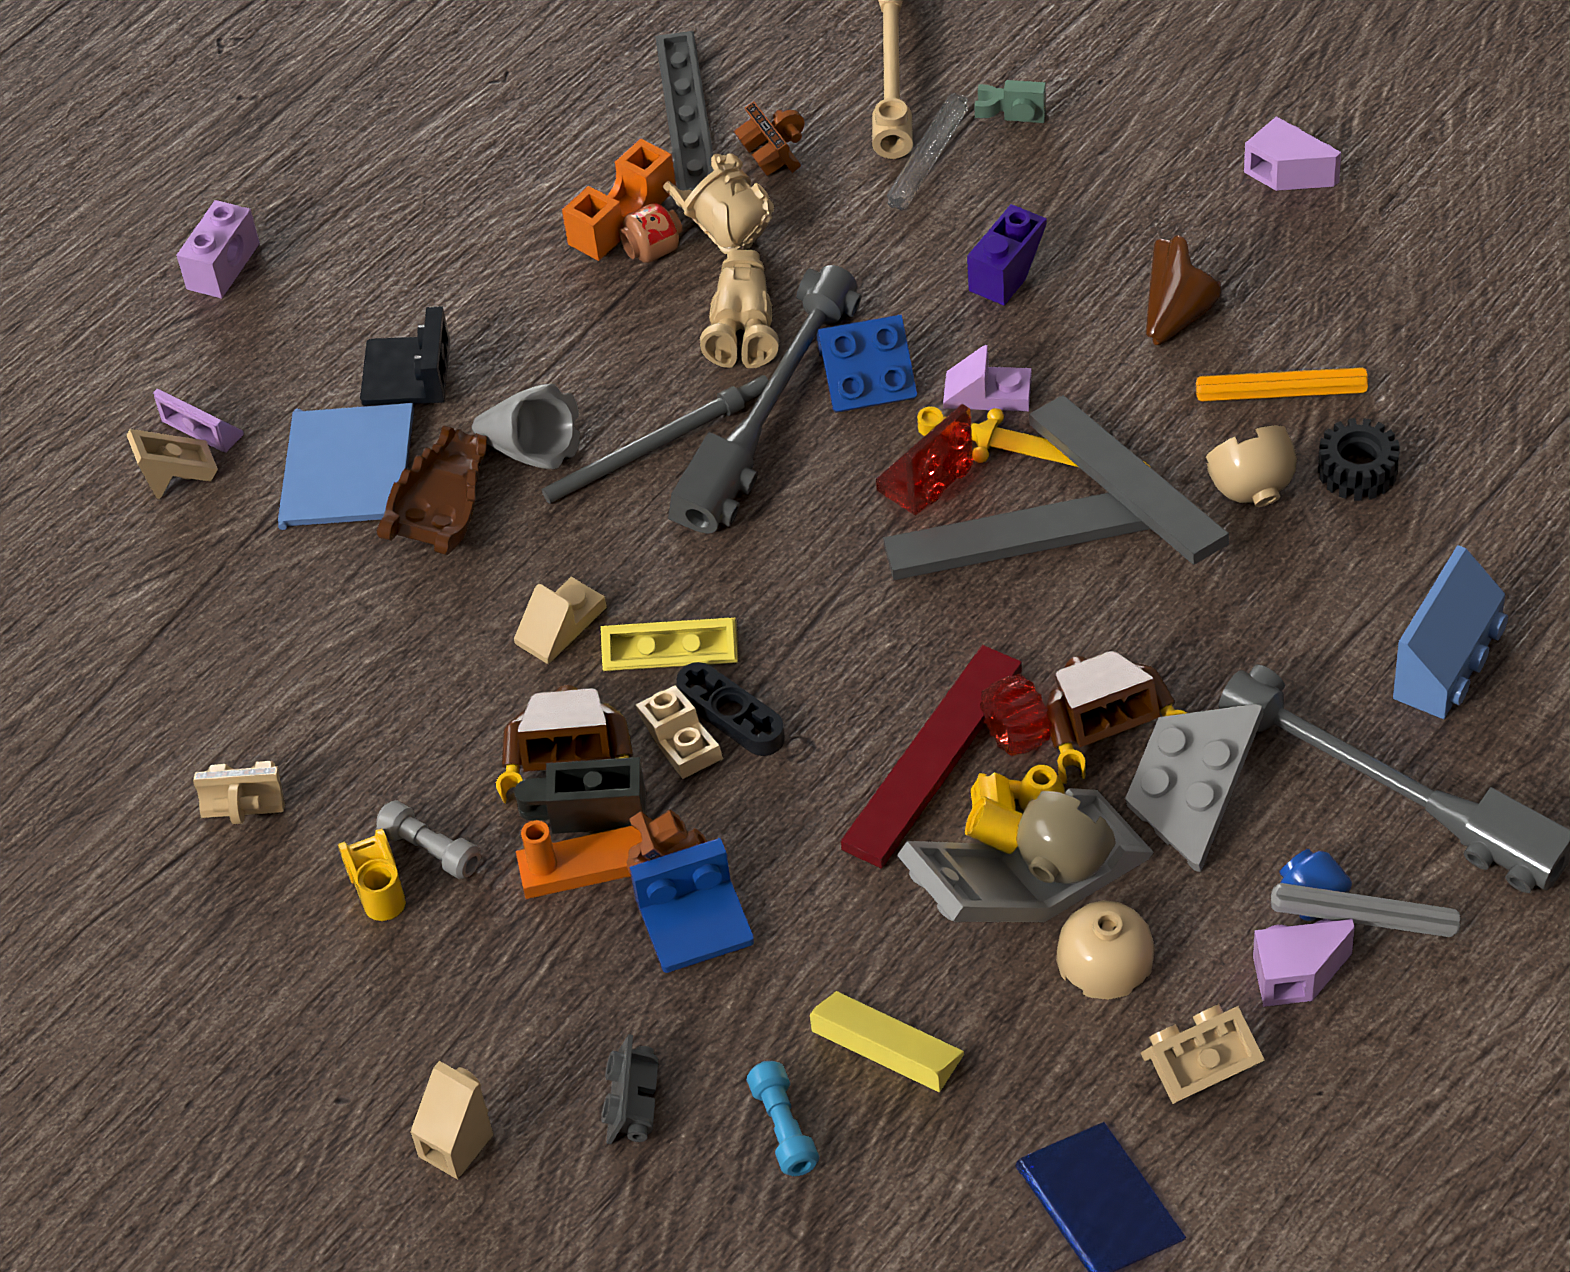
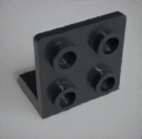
M443 306L426 307L425 324L418 325L417 337L374 338L367 340L360 400L363 406L445 402L450 337Z

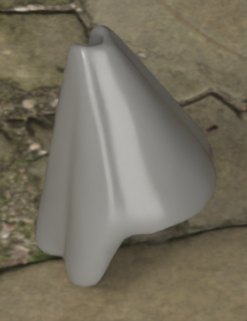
M555 384L538 385L516 393L478 415L472 424V431L474 435L477 433L487 436L488 445L515 460L539 468L557 469L564 458L573 457L578 449L580 433L574 427V422L579 417L577 402L571 393H561Z

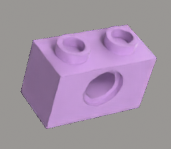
M214 200L176 255L187 290L218 298L224 297L260 244L251 209Z

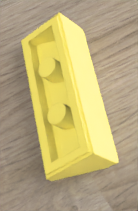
M734 617L601 626L603 671L681 667L696 662L708 665L738 663L737 620Z
M837 991L817 1005L810 1014L812 1032L939 1093L964 1056V1051Z

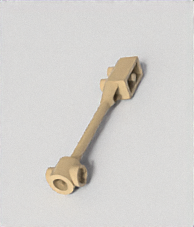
M878 0L883 12L884 100L876 105L872 113V146L878 155L884 158L897 159L908 154L913 146L912 112L900 100L899 12L903 0Z

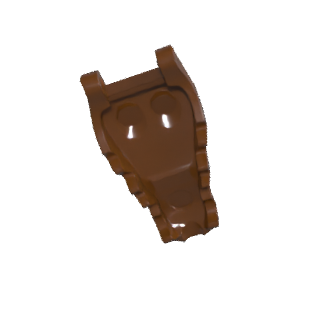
M443 426L439 439L432 449L426 447L421 456L417 455L415 457L412 469H404L398 482H394L387 500L384 516L376 530L378 537L392 541L398 535L433 544L435 552L444 555L450 554L464 538L473 514L479 466L486 453L487 436L477 433L469 435L461 429L454 430L452 427Z

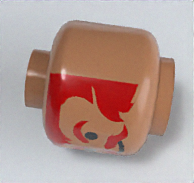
M651 203L626 215L623 221V228L619 230V236L626 253L631 259L638 258L644 263H651L674 252L678 248V234L683 231V228L674 210L667 211L661 204Z

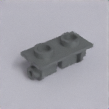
M628 1034L618 1051L610 1053L606 1066V1080L612 1081L611 1094L608 1093L605 1098L601 1116L602 1123L608 1124L606 1144H612L619 1132L628 1134L627 1137L631 1141L643 1142L647 1140L648 1134L653 1131L655 1098L637 1094L639 1091L653 1095L656 1091L659 1059L654 1055V1049L651 1047L639 1046L636 1049H632L633 1035Z

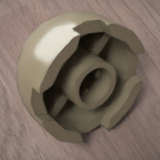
M1042 791L1037 799H1032L1029 802L1018 824L1016 837L1018 849L1022 858L1029 866V871L1037 879L1046 883H1078L1096 874L1116 844L1114 832L1106 820L1099 816L1095 823L1090 817L1077 809L1081 801L1060 792Z

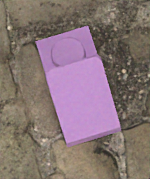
M988 345L982 346L947 371L943 409L991 410L999 408L1003 411H1029L1032 382L1031 368L989 367Z

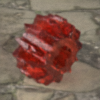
M1018 674L1000 679L982 691L980 709L985 716L983 722L987 724L990 736L995 738L997 746L1001 750H1005L1012 757L1039 748L1042 743L1050 740L1049 730L1051 729L1052 722L1047 716L1048 708L1042 701V694H1038L1035 690L1033 682L1026 680L1025 677Z

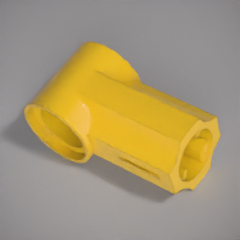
M995 772L987 777H978L971 788L972 810L966 822L965 834L1006 854H1011L1018 846L1016 841L1017 829L1023 814L1015 809L1014 794L1010 790L1009 779Z

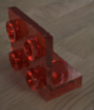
M961 404L877 477V491L915 516L928 504L935 503L943 491L956 479L963 478L973 465L970 408Z

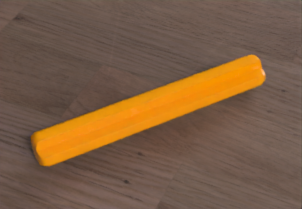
M1363 367L1199 376L1196 380V396L1200 402L1365 393L1368 388V375Z

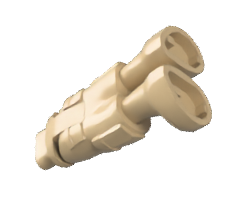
M731 250L727 254V259L722 264L717 291L710 303L709 318L711 325L702 332L700 347L703 355L709 361L721 367L731 368L737 360L736 332L742 329L744 331L741 353L742 362L746 368H757L774 359L779 347L778 335L770 327L772 322V303L767 293L764 265L760 261L759 253L755 250Z

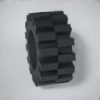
M1356 418L1348 419L1346 427L1339 421L1334 424V431L1328 428L1324 432V439L1321 438L1318 460L1319 479L1322 484L1327 482V490L1333 493L1339 489V497L1344 499L1347 498L1348 493L1354 494V501H1362V494L1367 493L1369 500L1377 498V489L1382 494L1388 492L1389 484L1393 486L1398 475L1400 454L1399 441H1394L1395 434L1390 429L1384 433V424L1378 422L1375 427H1371V419L1363 418V425H1357ZM1360 454L1368 456L1374 461L1367 464H1354L1343 458L1349 455Z

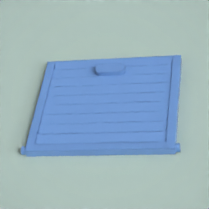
M413 403L312 411L295 409L292 414L278 515V528L285 530L287 526L381 520L384 516L387 500L394 482L397 483L402 471L408 469L414 415Z

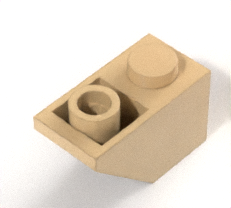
M439 1061L432 1070L410 1132L418 1157L458 1180L491 1139L493 1131L488 1117V1109L485 1106L480 1088V1081L464 1068L458 1067L455 1070Z

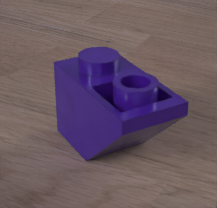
M1010 204L967 255L969 291L1005 306L1027 278L1047 225V218Z

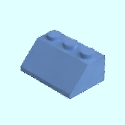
M1457 545L1398 643L1393 699L1442 719H1445L1453 704L1461 705L1469 689L1470 679L1468 678L1473 671L1479 673L1482 670L1489 654L1488 644L1491 639H1500L1508 621V615L1503 613L1505 593L1472 554L1462 546Z

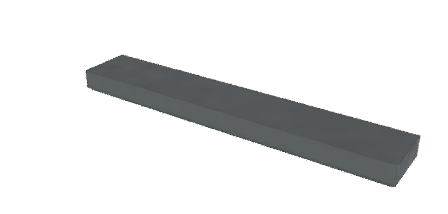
M694 31L658 35L655 38L677 186L682 191L689 189L693 191L714 170L711 166L713 149Z
M1064 395L1029 414L1031 427L1193 565L1229 545V533Z
M1104 493L883 537L893 580L1151 528L1110 493Z

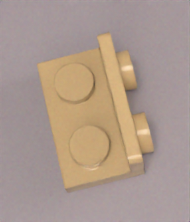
M1220 1004L1193 1016L1196 1026L1180 1033L1175 1024L1149 1037L1153 1046L1142 1051L1141 1055L1144 1061L1152 1060L1172 1104L1265 1061L1239 1006L1223 1013Z

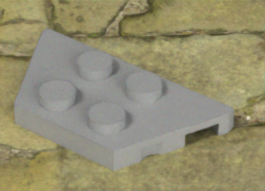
M1252 704L1158 717L1126 795L1127 807L1142 821L1148 822L1154 828L1155 833L1167 845L1171 844L1185 857L1188 865L1195 871L1201 872L1262 720L1264 713L1260 705Z

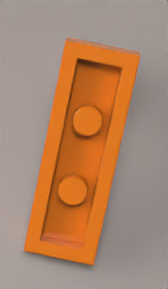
M539 820L526 823L521 830L524 849L516 851L525 898L529 899L630 877L631 874L627 870L628 852L632 846L642 842L640 831L633 826L552 843L549 827L546 823Z

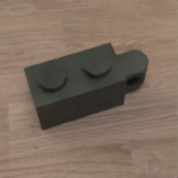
M640 757L546 763V778L522 780L516 785L514 790L520 816L529 821L550 820L552 834L619 829L632 826L630 818L637 813L642 812L646 815V789Z

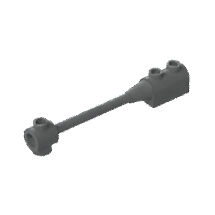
M827 265L821 268L819 272L811 268L806 271L799 285L796 298L803 301L804 310L808 314L807 318L747 419H744L726 439L708 432L671 493L669 520L705 534L716 531L720 523L729 527L732 525L740 507V503L734 500L737 493L740 492L748 496L757 480L758 471L752 468L762 425L823 323H837L843 314L853 317L859 307L862 294L856 292L857 282L847 270L839 266Z
M1257 664L1254 665L1249 673L1244 670L1238 671L1227 683L1219 701V709L1252 704L1262 706L1264 714L1258 727V732L1262 733L1276 725L1425 807V810L1460 839L1462 845L1467 847L1463 854L1471 864L1483 870H1487L1493 862L1509 870L1505 876L1506 880L1517 890L1530 893L1535 885L1545 891L1549 890L1570 862V830L1492 787L1489 788L1480 803H1476L1443 791H1434L1284 709V693L1282 690L1285 688V683L1271 669Z

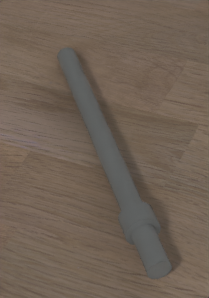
M762 375L738 388L731 386L717 393V399L542 488L544 498L551 504L723 414L731 416L744 409V403L761 395L769 382L768 378Z

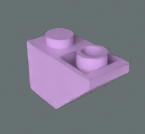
M1277 116L1245 142L1244 173L1276 191L1334 187L1339 183L1341 152Z
M1323 919L1313 924L1296 926L1274 925L1263 930H1255L1253 959L1263 1007L1313 1001L1352 954L1353 919L1338 921Z

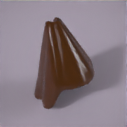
M1179 235L1174 236L1171 240L1157 239L1153 249L1146 335L1153 338L1155 345H1161L1205 314L1221 296V283L1191 264L1187 241Z

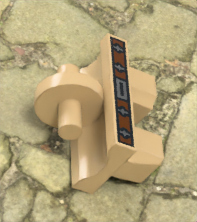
M273 761L256 762L251 768L233 769L227 764L210 765L208 771L195 772L193 781L198 793L201 818L230 816L232 824L244 823L245 815L284 811L285 802L279 770Z

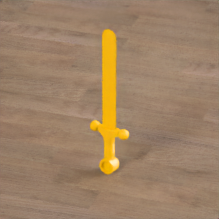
M925 407L918 413V431L923 436L935 437L942 433L975 441L978 446L972 452L975 462H986L989 457L988 449L991 446L1078 467L1045 438L997 427L1004 419V414L999 408L991 409L987 414L988 420L980 424L945 417L942 411L936 407Z

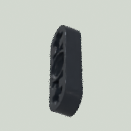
M691 663L684 666L678 672L676 678L677 688L695 707L696 713L755 755L768 756L782 748L785 742L783 720L771 708L706 663ZM704 682L706 683L707 691L700 686ZM692 683H694V684L696 685V686L690 688V685H691ZM728 702H736L743 706L739 713L731 716L723 715L718 711L723 704ZM755 728L761 731L762 733L756 736ZM769 729H771L772 732L770 735L765 733Z

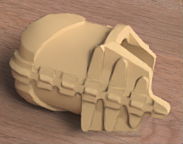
M732 153L727 155L714 154L711 157V166L714 171L705 177L693 191L690 189L679 190L670 181L663 185V188L667 193H670L676 204L682 207L683 213L692 218L724 254H728L731 250L749 249L753 242L764 232L772 219L771 214L774 212V205L769 199L768 193L758 183L751 187L750 178L741 169L743 166L742 161Z

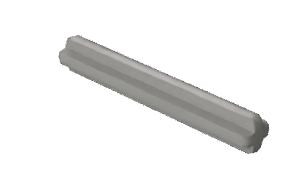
M1285 883L1277 884L1273 887L1271 893V908L1276 912L1337 921L1353 919V923L1444 937H1452L1458 933L1460 928V913L1452 908Z

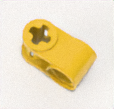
M383 828L376 830L375 836L350 845H347L345 842L339 843L338 848L349 879L356 887L366 914L378 921L391 920L397 917L404 910L406 901L396 863Z

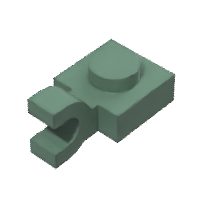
M1006 80L1004 89L979 84L978 101H975L974 105L975 118H990L998 114L999 111H1003L1004 120L1044 123L1046 116V82Z

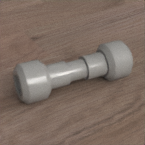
M398 800L384 805L377 816V830L383 828L387 838L392 841L405 839L415 846L420 845L427 849L430 855L442 861L444 871L458 879L471 876L480 863L481 856L478 846L464 838L453 841L441 833L436 834L426 824L415 819L412 808Z

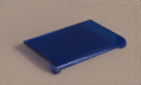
M1105 1122L1020 1158L1015 1164L1018 1172L1024 1177L1088 1272H1115L1186 1240L1182 1230Z

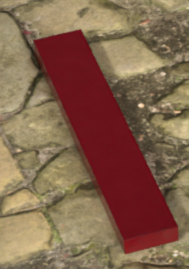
M981 645L841 839L842 851L881 869L884 867L1021 674V661Z

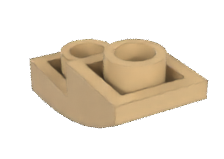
M676 685L636 704L637 712L648 731L682 779L723 759L719 744L701 725L695 707Z

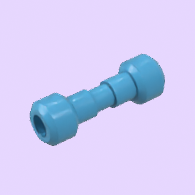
M764 1061L755 1065L747 1075V1082L753 1097L763 1101L767 1114L772 1117L774 1122V1132L779 1142L775 1155L781 1171L790 1176L804 1175L814 1169L819 1161V1154L813 1139L802 1134L797 1120L793 1118L790 1111L791 1104L786 1093L790 1086V1081L782 1063L776 1061Z

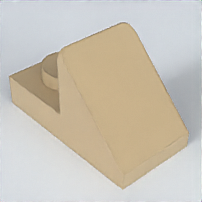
M130 429L127 433V438L136 461L157 499L162 497L173 476L211 482L218 470L206 440Z
M570 577L556 592L542 584H538L534 588L514 637L515 644L549 664L607 608L605 596L573 577Z

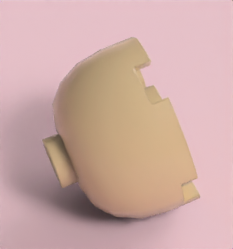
M1274 425L1257 428V438L1248 439L1238 444L1236 438L1233 437L1218 445L1207 454L1206 459L1208 463L1206 464L1209 475L1217 489L1229 500L1239 503L1254 502L1256 507H1263L1274 503L1280 498L1279 492L1290 483L1296 471L1297 463L1294 445L1284 426Z
M1103 900L1089 903L1070 915L1060 932L1056 961L1061 977L1065 981L1068 978L1073 985L1082 989L1083 995L1109 1000L1132 993L1133 988L1143 983L1145 978L1151 974L1155 947L1149 925L1134 909L1120 902Z

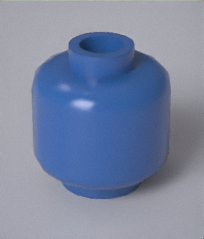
M1306 849L1292 858L1279 872L1283 877L1280 883L1345 893H1349L1352 886V881L1333 857L1324 851L1313 853L1310 849ZM1299 915L1305 921L1318 919L1316 917Z

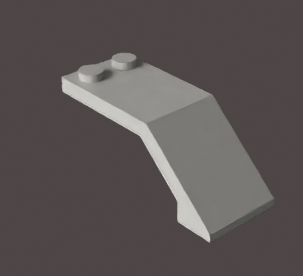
M1068 788L1065 794L1081 801L1077 809L1090 817L1095 823L1099 816L1104 818L1114 832L1116 841L1103 866L1095 875L1084 881L1064 884L1056 882L1046 883L1037 879L1029 871V866L1022 858L1018 846L1014 852L1006 854L982 843L907 841L897 856L910 870L909 875L912 880L928 891L938 903L937 908L939 912L951 921L1046 922L1144 863L1154 852L1098 790Z

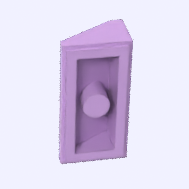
M159 389L153 392L162 422L196 439L206 440L208 445L226 453L244 434L243 430Z

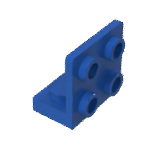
M902 314L818 329L816 341L819 356H823L834 412L850 411L916 398L917 391Z
M721 838L629 867L635 899L663 972L668 973L754 944L753 934L730 879L727 853Z

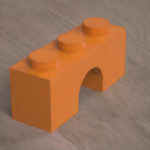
M639 139L615 161L616 179L608 195L587 186L562 209L568 245L598 261L602 259L621 241L619 230L623 228V221L626 215L651 203L661 204L670 196V193H667L663 185L670 181L676 186L672 154L643 139Z

